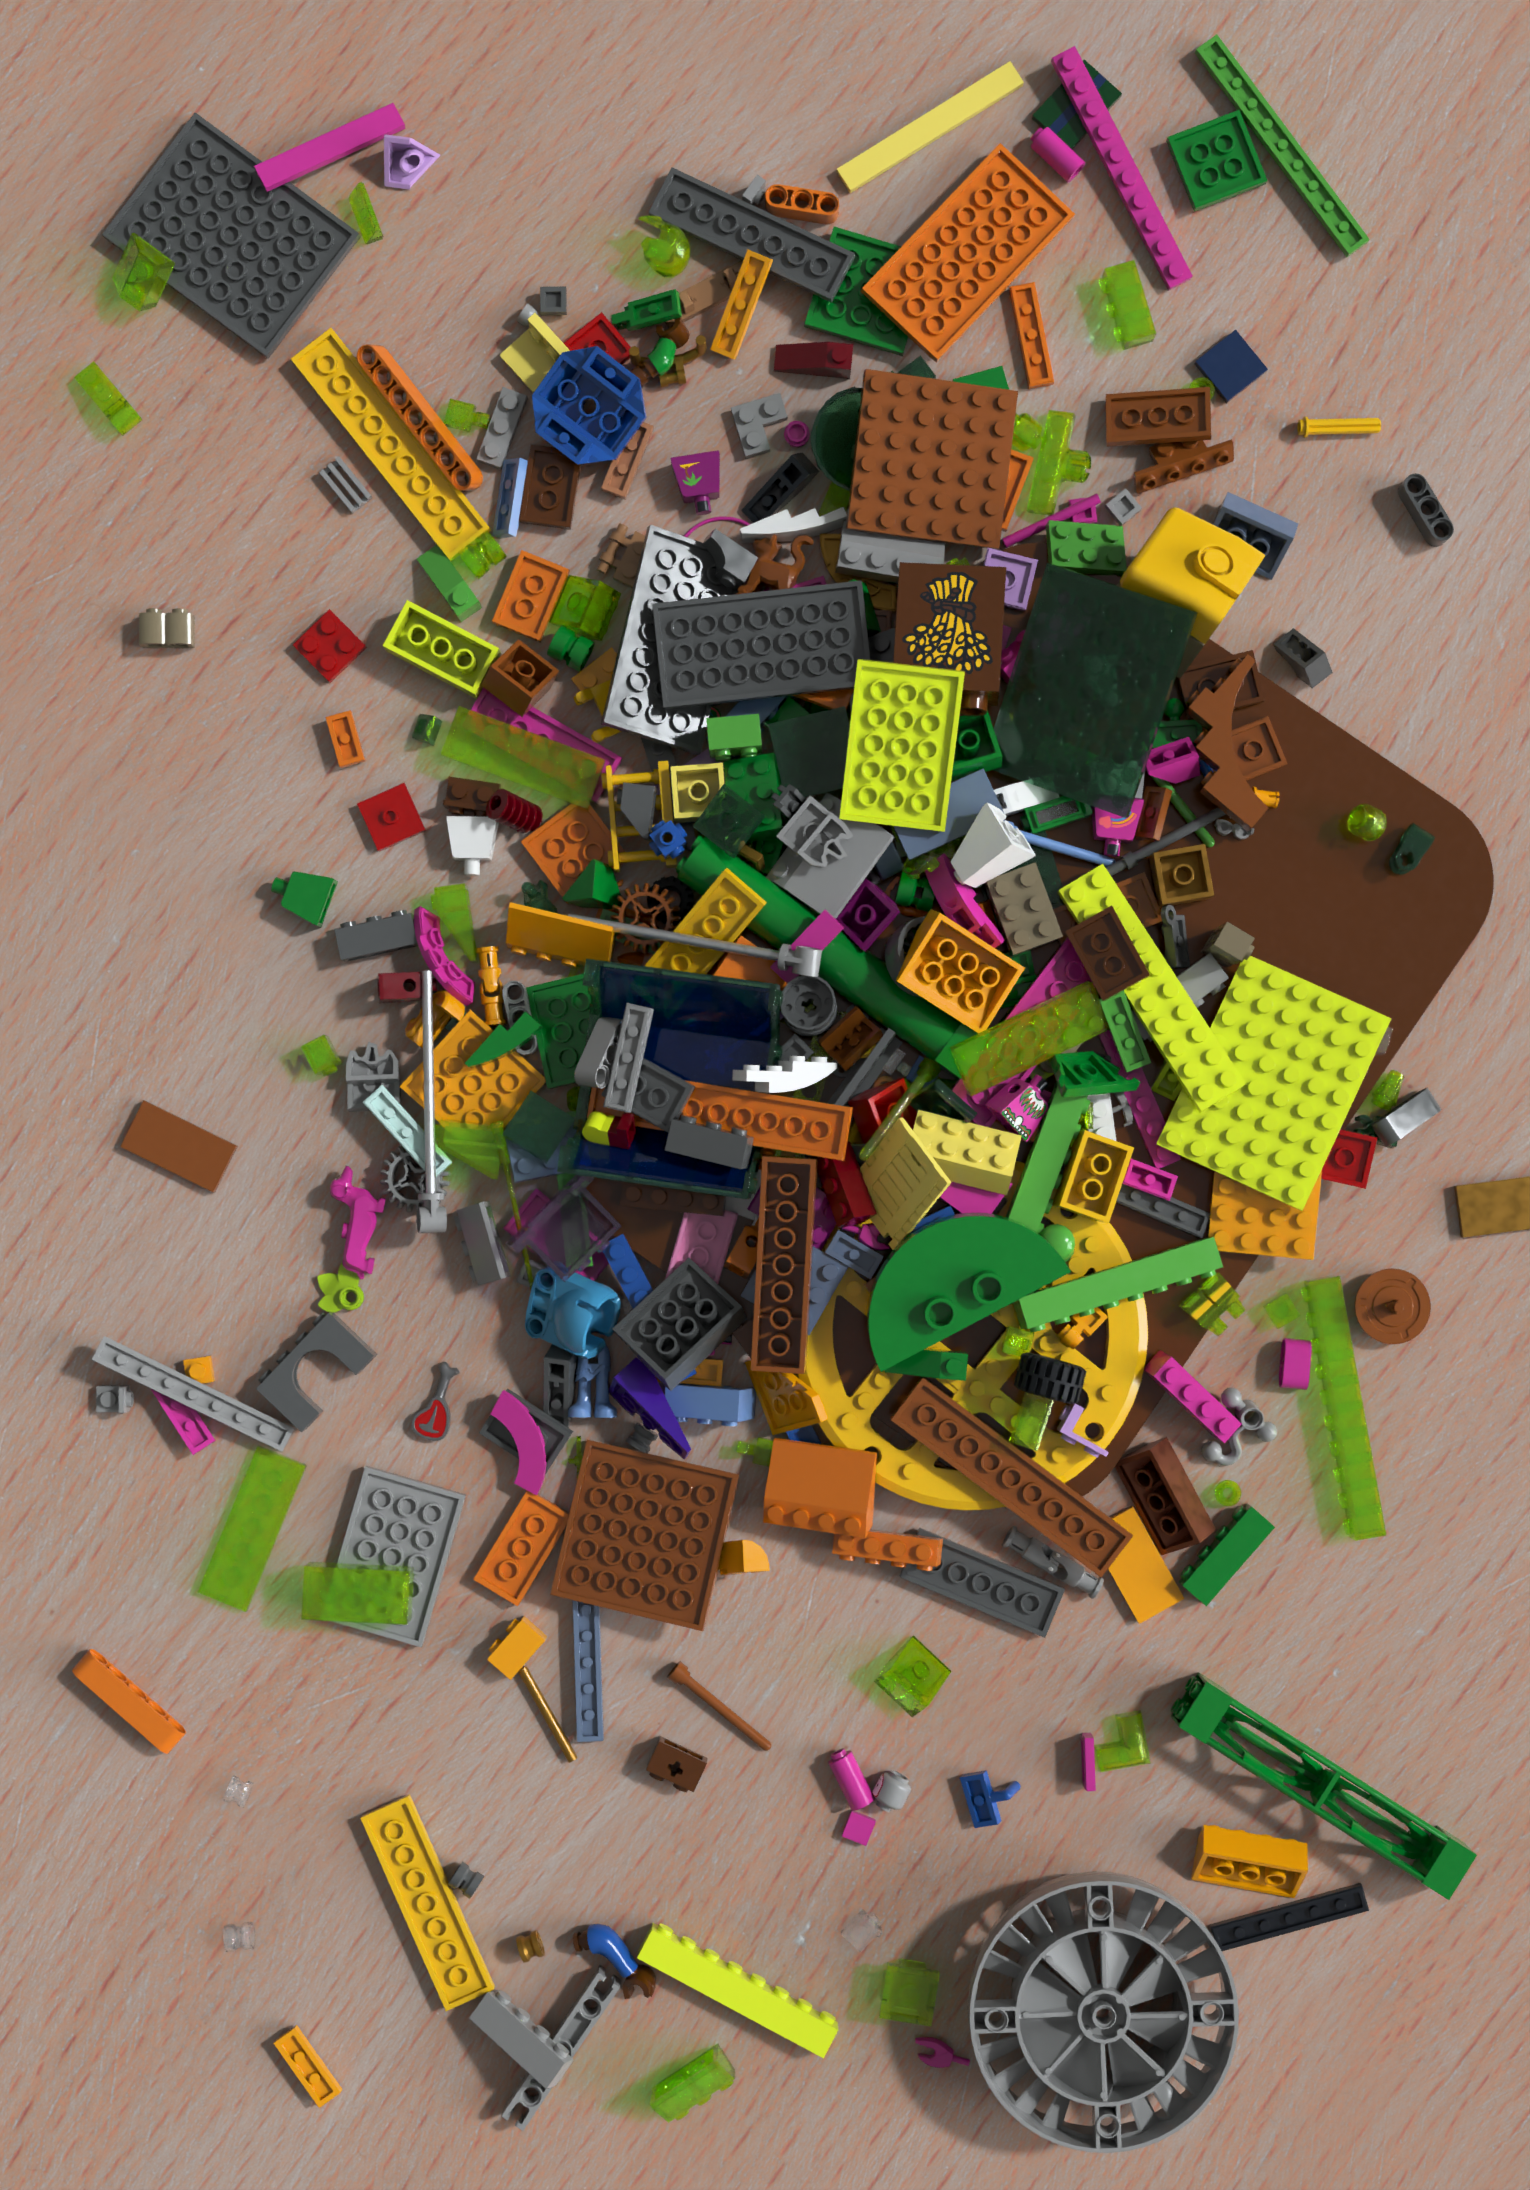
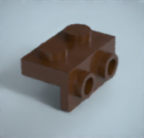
M855 1006L819 1039L818 1043L829 1057L847 1071L884 1034Z

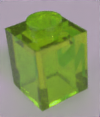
M322 1035L301 1046L316 1075L323 1074L324 1077L338 1071L337 1066L342 1064L327 1035Z

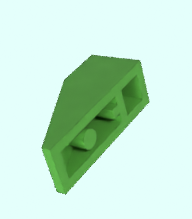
M437 545L417 558V561L460 622H463L482 608L479 600Z

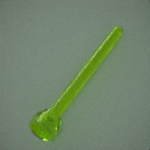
M924 1058L919 1064L918 1076L860 1151L859 1158L861 1160H867L923 1085L926 1082H930V1080H934L940 1073L941 1068L935 1061Z

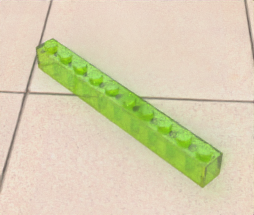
M1332 1275L1304 1280L1305 1287H1302V1297L1304 1302H1308L1309 1312L1306 1313L1308 1327L1313 1329L1314 1338H1311L1312 1351L1314 1354H1317L1319 1363L1315 1365L1316 1375L1319 1380L1322 1379L1323 1390H1320V1398L1323 1406L1326 1405L1328 1415L1325 1416V1425L1327 1431H1331L1332 1435L1329 1448L1332 1457L1336 1458L1337 1467H1334V1476L1336 1482L1340 1483L1342 1493L1338 1494L1341 1509H1345L1346 1519H1343L1346 1535H1349L1355 1541L1386 1536L1340 1276Z

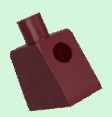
M420 972L378 973L379 1004L421 1001L422 978ZM432 978V993H436V978ZM412 983L414 990L406 991L403 984Z

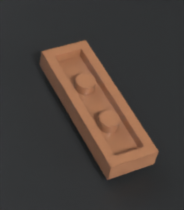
M643 422L617 460H612L601 487L602 491L626 500L654 430L653 425Z

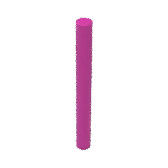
M1096 493L1002 538L1007 548L1045 530L1049 520L1064 521L1101 503L1100 498Z

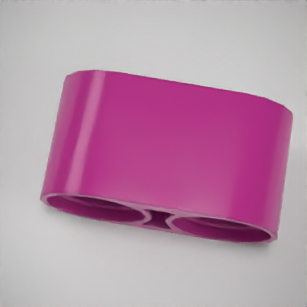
M1283 1338L1279 1366L1280 1388L1307 1390L1312 1353L1310 1340Z

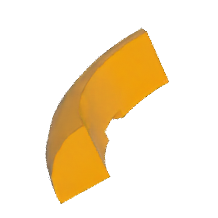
M748 1540L724 1542L718 1567L720 1575L770 1571L767 1555L761 1546Z

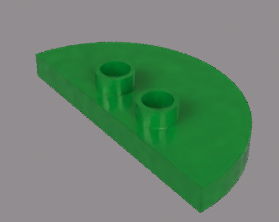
M961 1213L932 1221L912 1232L896 1246L884 1261L872 1286L868 1303L867 1322L869 1340L876 1363L882 1372L1071 1271L1063 1258L1044 1237L1030 1227L1013 1219L988 1213Z

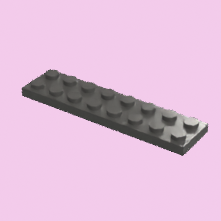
M673 167L648 212L650 217L742 261L747 249L773 259L769 270L770 274L831 303L855 259V253Z

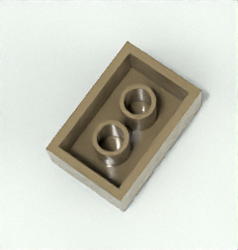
M1036 862L999 875L984 883L1001 933L1005 938L1010 957L1057 941L1063 937Z

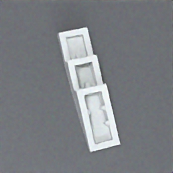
M842 507L819 517L814 508L791 518L788 509L741 528L740 538L742 543H753L754 540H762L765 537L771 538L774 534L777 535V542L793 541L794 538L800 535L818 536L842 528L843 521H847V514Z

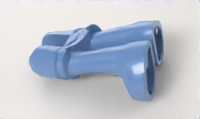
M607 1345L597 1355L598 1364H589L590 1358L578 1357L575 1373V1382L579 1380L577 1402L569 1407L568 1417H592L591 1380L596 1376L594 1417L617 1418V1409L609 1400L608 1378L611 1371V1361Z

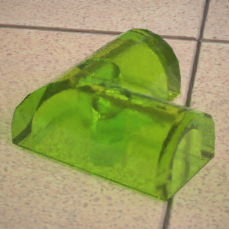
M1141 1710L1116 1714L1115 1718L1120 1741L1094 1745L1099 1773L1151 1763Z

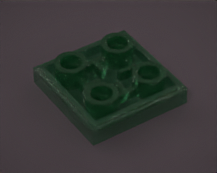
M530 1091L502 1136L547 1164L575 1121V1118Z

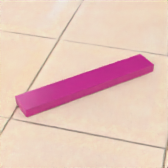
M391 103L259 163L254 168L266 192L380 141L384 139V135H393L405 129V124L394 103Z

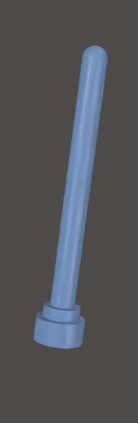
M1008 821L1014 827V829L1017 827L1014 826L1013 822ZM1020 830L1029 844L1098 865L1104 864L1105 867L1116 862L1114 858Z

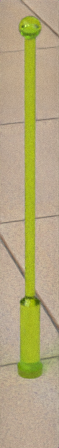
M503 1121L491 1123L490 1127L493 1130L500 1165L504 1168L531 1291L534 1280L508 1166L510 1158L502 1127Z

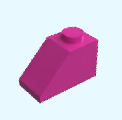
M1190 737L1139 753L1150 776L1175 784L1200 776L1199 756Z

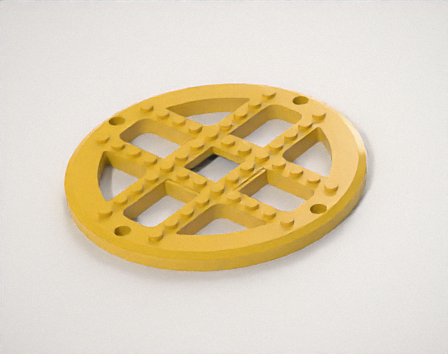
M1015 1162L1011 1179L1013 1185L1008 1190L1007 1195L1003 1197L1006 1199V1202L996 1215L1006 1217L1025 1163ZM1053 1188L1050 1197L1051 1199H1053V1202L1058 1190L1055 1188ZM1053 1204L1048 1214L1044 1213L1043 1217L1049 1222L1063 1225L1072 1232L1075 1238V1248L1072 1257L1065 1262L1071 1272L1038 1290L1082 1277L1090 1268L1095 1273L1132 1261L1126 1246L1110 1223H1101L1075 1213L1072 1216L1066 1217L1061 1213V1208L1055 1207ZM868 1219L862 1224H868L873 1222L870 1219ZM836 1224L822 1248L823 1252L828 1248L837 1230H840L842 1227L838 1228ZM862 1224L853 1225V1226H856V1227L861 1228ZM855 1233L853 1239H855V1240H857L858 1242H860V1241L858 1240L859 1234H856V1233ZM848 1267L812 1332L808 1335L806 1371L804 1374H798L801 1381L819 1394L825 1407L828 1419L819 1423L825 1435L835 1447L863 1451L869 1447L876 1448L879 1456L876 1459L875 1482L902 1497L945 1509L989 1510L1006 1507L957 1469L935 1466L934 1462L939 1456L917 1439L910 1447L898 1448L872 1428L870 1424L872 1413L903 1374L888 1373L885 1370L881 1372L876 1363L850 1396L846 1394L837 1369L833 1348L836 1297L841 1295L867 1316L870 1293L864 1286L866 1281L858 1276L854 1269ZM1144 1297L1128 1302V1298L1118 1300V1306L1104 1309L1108 1318L1106 1319L1107 1335L1102 1368H1098L1075 1348H1067L1059 1341L1061 1338L1052 1330L1050 1322L1045 1323L1046 1329L1033 1333L1030 1332V1329H1021L1014 1305L1011 1303L990 1314L1003 1324L1006 1330L975 1368L967 1364L966 1381L936 1379L953 1392L951 1395L953 1400L973 1415L979 1412L990 1415L1034 1451L1033 1455L1029 1456L1066 1483L1090 1465L1097 1457L1084 1451L1086 1446L1076 1441L1075 1445L1060 1438L1061 1432H1054L1048 1429L1002 1392L1000 1388L1018 1367L1021 1354L1030 1352L1031 1349H1034L1042 1356L1082 1367L1087 1371L1082 1387L1086 1394V1403L1072 1432L1105 1449L1123 1425L1141 1384L1148 1342L1147 1311ZM940 1341L926 1348L951 1351ZM1091 1423L1097 1424L1100 1429L1099 1434L1094 1438H1089L1085 1433V1428Z

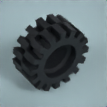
M664 876L660 880H656L653 886L650 887V891L653 890L655 884H658L660 886L658 894L667 889L668 891H675L680 895V910L673 912V916H680L683 920L694 906V896L690 887L674 876L666 878ZM647 896L649 909L660 904V901L656 898ZM666 910L657 916V920L665 924L667 923Z

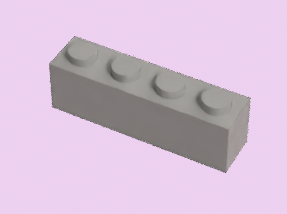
M1211 953L1202 957L1177 976L1196 1008L1205 1002L1202 998L1209 992L1215 995L1226 986L1223 982L1229 978ZM1132 1009L1131 1011L1142 1040L1148 1039L1151 1042L1152 1038Z
M502 1990L487 1992L469 2019L545 2089L556 2086L574 2061L568 2055L569 2050L564 2045L555 2043L549 2037L550 2033L544 2027L535 2025L530 2020L531 2016L527 2011L517 2008L510 2002L512 1999L507 1993Z

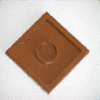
M1268 716L1232 730L1235 757L1246 781L1288 764Z

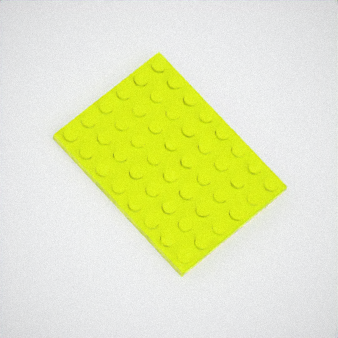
M1250 956L1247 960L1244 959L1238 966L1210 1029L1246 1085L1200 1113L1182 1087L1156 1145L1303 1211L1392 1018L1255 957Z

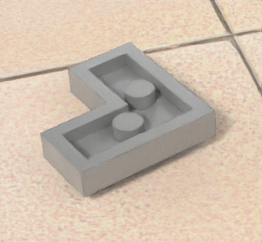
M780 393L731 407L745 459L770 452L764 427L787 421L788 417Z

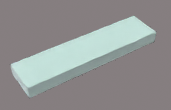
M381 1085L363 1101V1104L425 1171V1131L391 1093ZM435 1143L437 1177L453 1162Z

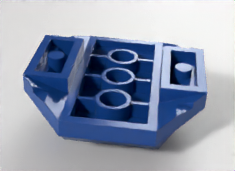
M598 346L562 352L532 394L536 433L577 465L617 460L647 418L640 379ZM593 399L596 403V410L592 414H587L584 410V405L586 401Z

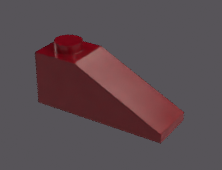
M814 342L776 345L774 372L850 379L854 344Z

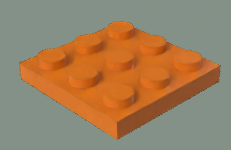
M583 795L521 841L562 897L592 859L609 865L608 851H612L610 830ZM618 842L619 853L625 852Z

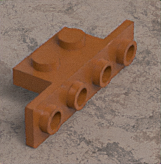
M1232 439L1208 448L1203 440L1160 443L1149 447V455L1155 465L1134 472L1135 491L1139 494L1233 462L1234 446Z

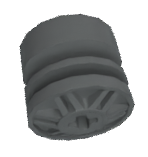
M803 975L787 983L781 994L780 1006L784 1021L788 1027L795 1033L807 1037L821 1035L830 1029L836 1020L837 1004L834 991L828 982L819 976ZM810 1003H813L815 1011L810 1010L809 1014H807L803 1006H809Z

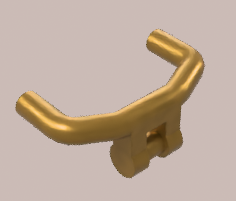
M703 335L696 337L695 348L683 354L675 355L671 368H676V372L665 373L662 376L659 374L661 388L669 387L668 384L679 383V385L686 384L683 364L689 363L706 353V338ZM636 346L629 349L631 363L642 367L644 365L642 362L648 359V357H640L639 349Z

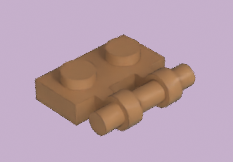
M619 523L616 531H612L609 537L611 541L606 551L602 552L599 558L601 562L597 571L606 574L609 567H613L616 569L613 579L633 589L645 535L635 531L630 540L624 537L628 527ZM619 546L626 548L621 561L614 557Z

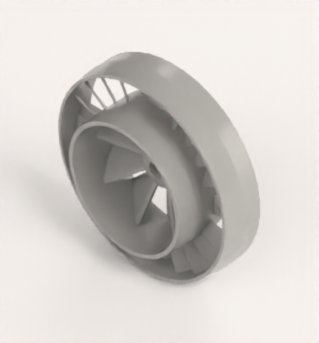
M1097 1871L1074 1873L1045 1882L1016 1900L1000 1916L986 1936L975 1962L968 1995V2021L971 2040L980 2070L991 2091L1003 2107L1026 2128L1055 2144L1074 2150L1095 2153L1124 2152L1146 2147L1176 2133L1190 2123L1215 2096L1228 2072L1236 2048L1239 2023L1237 1993L1227 1960L1216 1940L1193 1911L1177 1898L1149 1882L1125 1874ZM1112 1885L1136 1889L1128 1915L1113 1911ZM1084 1886L1085 1909L1071 1912L1065 1891ZM1044 1899L1055 1918L1050 1922L1046 1921L1037 1906V1903ZM1158 1899L1165 1900L1149 1928H1147L1145 1924ZM1096 1900L1105 1901L1102 1909H1093V1903ZM1018 1917L1035 1933L1030 1940L1024 1937L1012 1925ZM1185 1917H1188L1191 1921L1168 1943L1164 1944L1163 1941ZM1088 1932L1099 1933L1100 1984H1097L1087 1936ZM997 1940L1020 1953L1016 1963L992 1950ZM1206 1942L1208 1943L1210 1948L1179 1964L1176 1963L1182 1957ZM1142 1943H1148L1157 1956L1121 1993L1118 1988ZM1044 1960L1070 1985H1072L1079 1993H1081V1995H1078L1075 1991H1073L1069 1986H1067L1058 1977L1051 1973L1047 1968L1040 1964L1039 1961ZM983 1968L1012 1977L1011 1999L976 2000L978 1981ZM1219 1973L1221 1992H1189L1187 1982ZM1173 1993L1171 2011L1130 2013V2006ZM1208 2005L1216 2006L1212 2014L1204 2013V2009ZM1102 2008L1109 2010L1108 2015L1105 2017L1096 2016L1098 2010ZM993 2012H1000L1002 2014V2017L997 2021L989 2019L990 2014ZM1219 2026L1215 2042L1191 2035L1192 2027ZM1127 2029L1154 2046L1145 2053L1125 2034ZM1017 2033V2035L984 2045L981 2044L979 2034ZM1107 2043L1111 2071H1106L1105 2044ZM1021 2047L1025 2057L997 2074L990 2062ZM1186 2054L1204 2064L1202 2070L1183 2060L1184 2055ZM1032 2068L1038 2077L1018 2097L1010 2088ZM1173 2076L1186 2090L1179 2094L1168 2079ZM1049 2086L1057 2093L1048 2111L1044 2114L1035 2109ZM1152 2092L1162 2109L1154 2112L1147 2098V2095ZM1070 2100L1092 2105L1093 2126L1064 2121ZM1130 2103L1135 2121L1121 2124L1120 2105ZM1106 2117L1113 2119L1112 2123L1107 2126L1100 2124L1101 2120Z

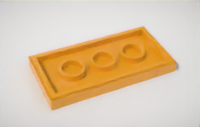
M1131 1506L1111 1517L1132 1533L1133 1537L1108 1570L1134 1617L1140 1624L1185 1598L1134 1507Z

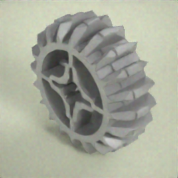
M399 1146L398 1150L401 1155L398 1156L397 1153L391 1151L390 1156L394 1161L384 1160L383 1163L390 1168L389 1170H380V1174L388 1175V1179L380 1180V1184L389 1185V1188L383 1190V1194L393 1193L388 1200L390 1203L399 1199L397 1208L402 1209L406 1203L407 1212H412L414 1205H416V1210L418 1207H423V1201L407 1198L399 1190L411 1186L418 1194L426 1193L425 1174L421 1175V1179H418L420 1180L418 1185L416 1182L405 1183L410 1180L411 1172L425 1173V1171L417 1168L410 1158L411 1155L402 1146ZM403 1161L405 1164V1176L398 1182H395L396 1170ZM443 1171L436 1177V1193H444V1196L447 1195V1191L441 1189V1186H450V1181H443V1176L451 1175L450 1171Z

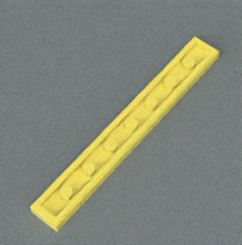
M1011 61L837 168V174L849 193L854 192L1021 88L1024 84L1022 78Z

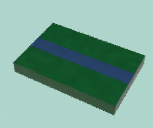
M1084 59L1083 63L1109 111L1121 98L1122 93ZM1062 84L1032 115V120L1043 130L1049 127L1072 150L1087 134Z

